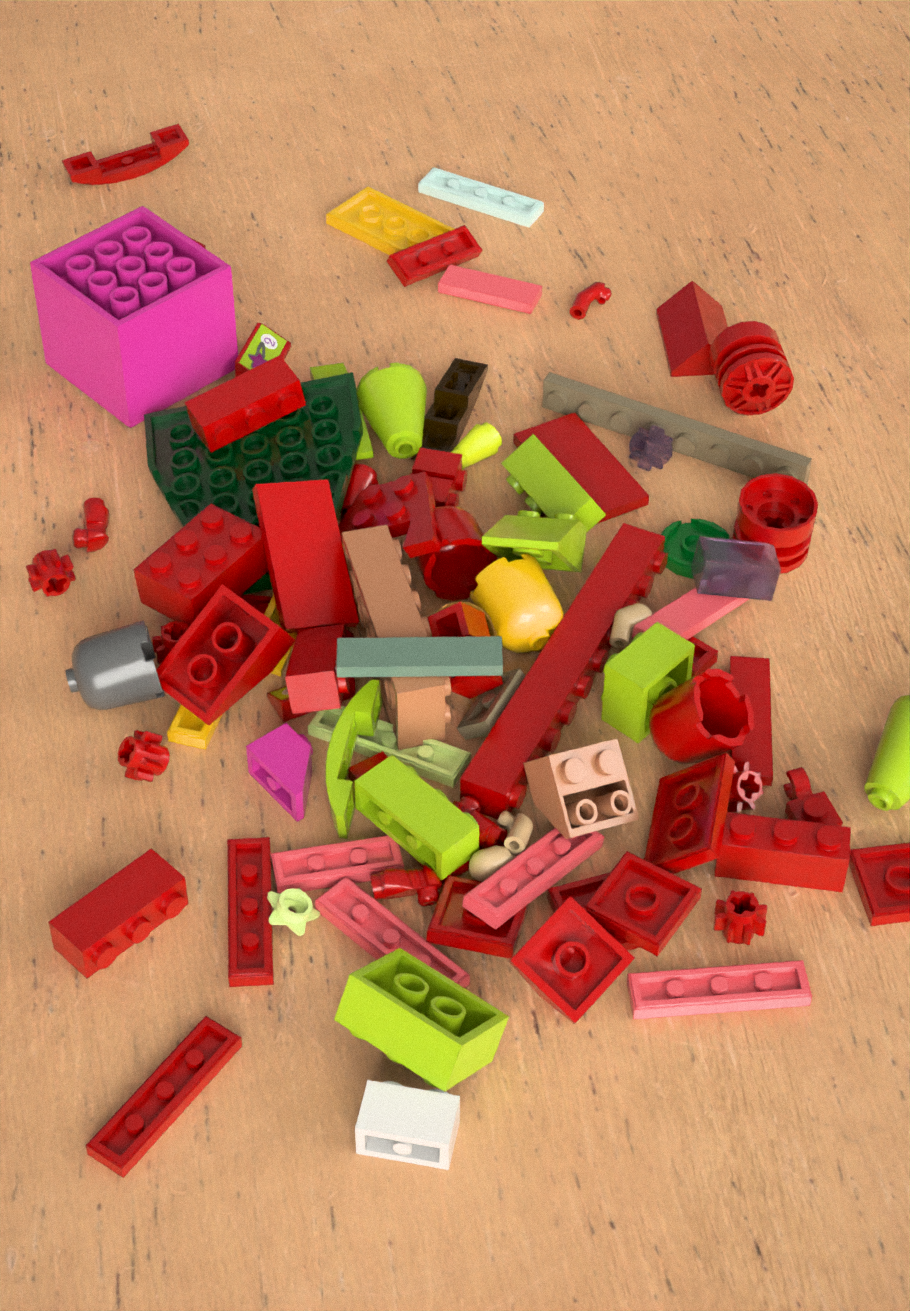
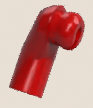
M603 282L591 284L577 293L570 308V315L578 320L583 319L594 300L603 305L610 299L612 291L605 287Z

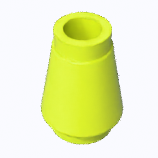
M490 423L476 424L451 453L462 454L463 470L497 454L498 448L502 445V439L498 431Z

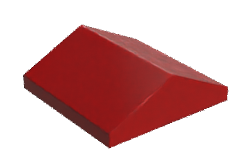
M569 896L509 962L541 998L575 1024L635 957Z

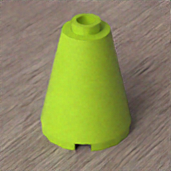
M389 363V368L379 370L378 367H375L361 378L357 387L358 401L363 415L388 453L395 458L406 459L417 454L422 447L427 388L421 373L412 366L402 363Z
M910 695L899 697L891 706L864 786L869 802L883 811L898 810L910 800Z

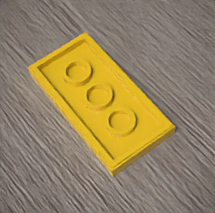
M369 186L326 214V223L388 255L454 229Z

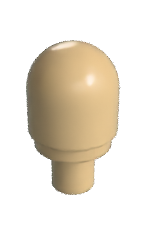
M497 845L479 850L473 854L469 861L470 874L476 881L483 882L519 854L510 853L506 847Z

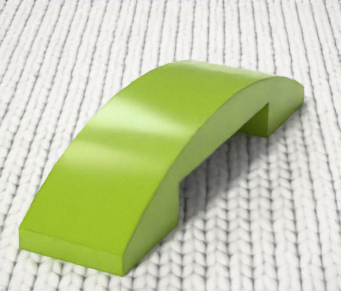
M371 679L354 695L339 717L329 742L326 758V786L331 816L339 838H348L355 811L353 781H348L346 778L358 735L374 737L382 707L379 680Z

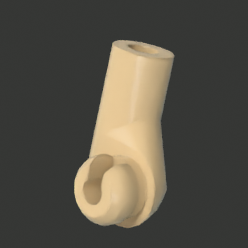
M640 603L618 609L613 621L609 640L610 645L620 649L626 648L629 645L632 629H634L636 624L651 616V610L646 605Z
M508 811L501 812L496 824L508 832L504 846L510 853L520 854L524 851L532 834L533 823L528 816L522 813H517L514 816Z

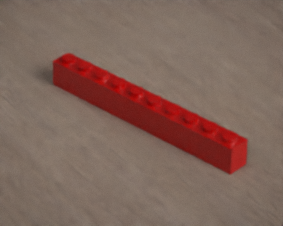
M626 523L622 524L460 778V799L465 795L476 798L481 806L479 813L498 820L501 812L508 811L511 813L513 808L519 809L526 796L527 785L529 784L523 763L545 757L547 752L553 753L560 740L561 729L564 725L569 726L572 723L576 714L577 703L580 698L586 699L589 695L596 672H603L605 663L608 660L609 651L613 647L610 645L609 640L616 611L639 603L641 598L646 599L651 592L655 575L663 573L668 560V553L664 552L665 536Z

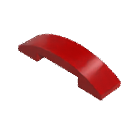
M178 123L150 132L152 143L96 160L93 153L89 151L64 159L62 164L72 182L89 185L112 184L134 179L160 168L178 156L189 145V139Z

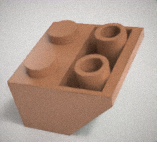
M618 738L523 763L534 804L565 839L639 820Z

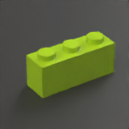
M534 434L501 463L510 473L506 478L507 482L519 495L524 491L528 493L529 496L524 501L534 512H538L540 515L544 512L548 518H554L555 513L575 515L577 520L587 528V532L606 516L605 512Z
M393 755L354 781L355 808L422 865L425 864L432 868L441 881L469 861L473 854L479 851V825L474 817L467 812L459 810L440 789L431 787L420 778L413 767L404 765Z

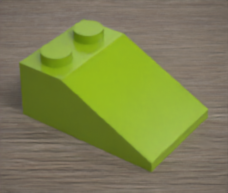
M520 510L517 516L505 515L482 536V545L499 559L506 557L508 562L522 559V554H528L535 557L544 570L581 573L587 528L577 520V516L572 514L555 513L554 518H541L538 512Z

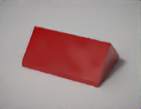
M691 281L656 309V316L671 377L714 375L709 361L710 346L716 336L728 327L722 305L694 281Z

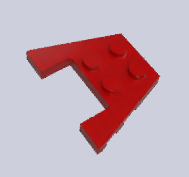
M426 472L411 476L404 475L397 480L380 485H370L361 490L338 525L341 541L342 532L387 525L392 538L407 534L403 549L410 558L439 551L441 542L436 535V531L439 529L433 513V509L436 508L433 486Z

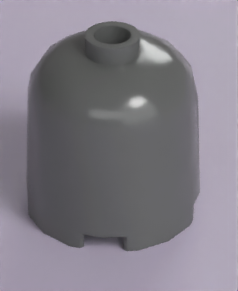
M144 620L87 637L79 641L74 647L71 655L72 668L65 670L71 693L79 691L83 701L90 708L109 710L165 696L153 660L156 658Z

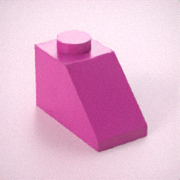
M285 723L246 746L248 773L298 822L305 815L312 778L311 755H313V748L305 735L297 734Z

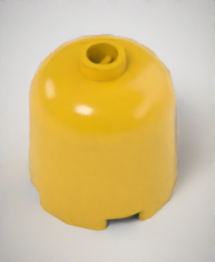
M522 554V559L508 562L507 558L503 557L488 565L476 576L475 580L478 586L474 592H470V597L474 604L481 607L490 616L497 636H502V647L516 653H527L543 649L564 615L562 606L537 559L531 555Z

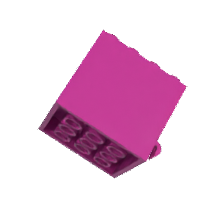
M144 206L30 262L46 364L129 428L143 422L144 414L162 411L235 370L238 346L231 266Z

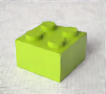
M658 622L645 632H639L633 638L631 644L619 654L614 653L605 663L603 669L605 674L604 690L601 696L603 701L601 720L639 744L650 734L649 715L655 701L669 690L691 678L695 645Z

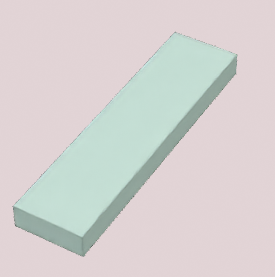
M432 168L418 183L419 193L528 228L544 212V202L438 168Z

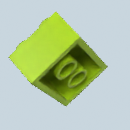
M398 948L349 974L334 1020L349 1029L353 1036L366 1040L384 1052L393 1062L402 1064L421 1076L428 1085L446 1092L493 1061L509 1016L408 952Z

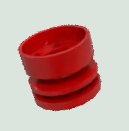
M757 321L739 322L723 330L711 344L709 361L723 400L732 411L747 416L760 415L777 408L787 399L793 389L794 377L777 333L769 325Z
M774 473L753 478L741 489L731 544H733L735 556L745 566L761 573L782 574L800 567L807 559L818 509L817 498L810 487L793 476Z

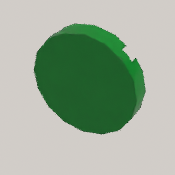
M691 519V523L681 524L682 520L673 522L663 530L661 535L665 536L664 552L668 553L666 568L676 575L690 579H705L728 568L732 559L733 544L729 540L730 536L727 531L714 522L703 519Z

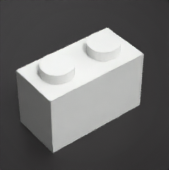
M367 1080L355 1126L356 1154L449 1170L460 1123V1096L449 1094L440 1089L423 1090L406 1087L394 1081L377 1082Z

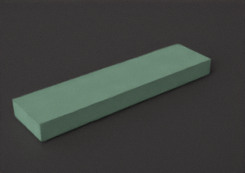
M502 636L337 638V677L503 676Z

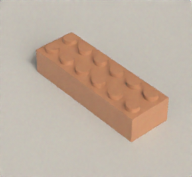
M382 525L342 532V545L359 619L357 628L360 637H431L427 617H420L419 614L421 613L419 594L417 590L411 591L410 589L411 575L407 564L401 565L402 552L399 540H392L388 526ZM449 676L374 677L375 680L380 681L382 703L389 723L393 724L392 728L397 740L398 750L423 746V740L428 739L445 741V724L451 723L449 704L445 700V696L451 695Z

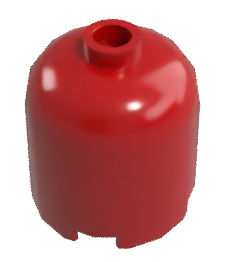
M451 505L436 507L433 509V513L438 523L439 530L436 531V535L441 542V548L439 551L415 557L425 584L435 592L438 598L451 601L467 599L470 597V591L478 586L475 580L476 576L488 565L495 562L497 557L482 545L484 533L476 519L469 512L461 507Z
M707 669L669 690L655 701L649 715V729L652 740L664 756L680 764H693L743 744L746 734L754 729V712L748 695L744 694L741 696L736 687L731 683V681L735 680L731 674L721 669Z

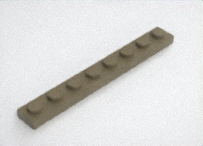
M551 372L543 380V408L564 415L575 412L582 421L752 478L778 473L793 476L808 485L812 458Z

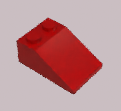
M222 584L156 669L162 690L207 725H211L274 670L294 644L295 639Z

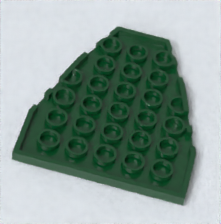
M353 372L300 383L306 402L305 406L212 453L193 429L186 406L144 414L148 467L181 527L183 528L208 505L213 504L260 528L252 491L256 484L312 480L329 481L338 522L363 436V426ZM269 570L242 595L273 589Z

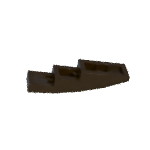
M458 358L453 360L435 388L434 402L425 415L421 448L451 452L457 446L479 396L488 371V364ZM415 454L414 456H412V457H411V460H415L416 457H417V454Z

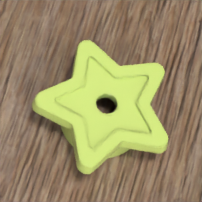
M300 888L286 889L281 894L272 891L268 892L267 899L274 909L268 920L271 925H287L296 935L302 936L305 933L306 922L316 920L320 916V912L313 908L310 897Z

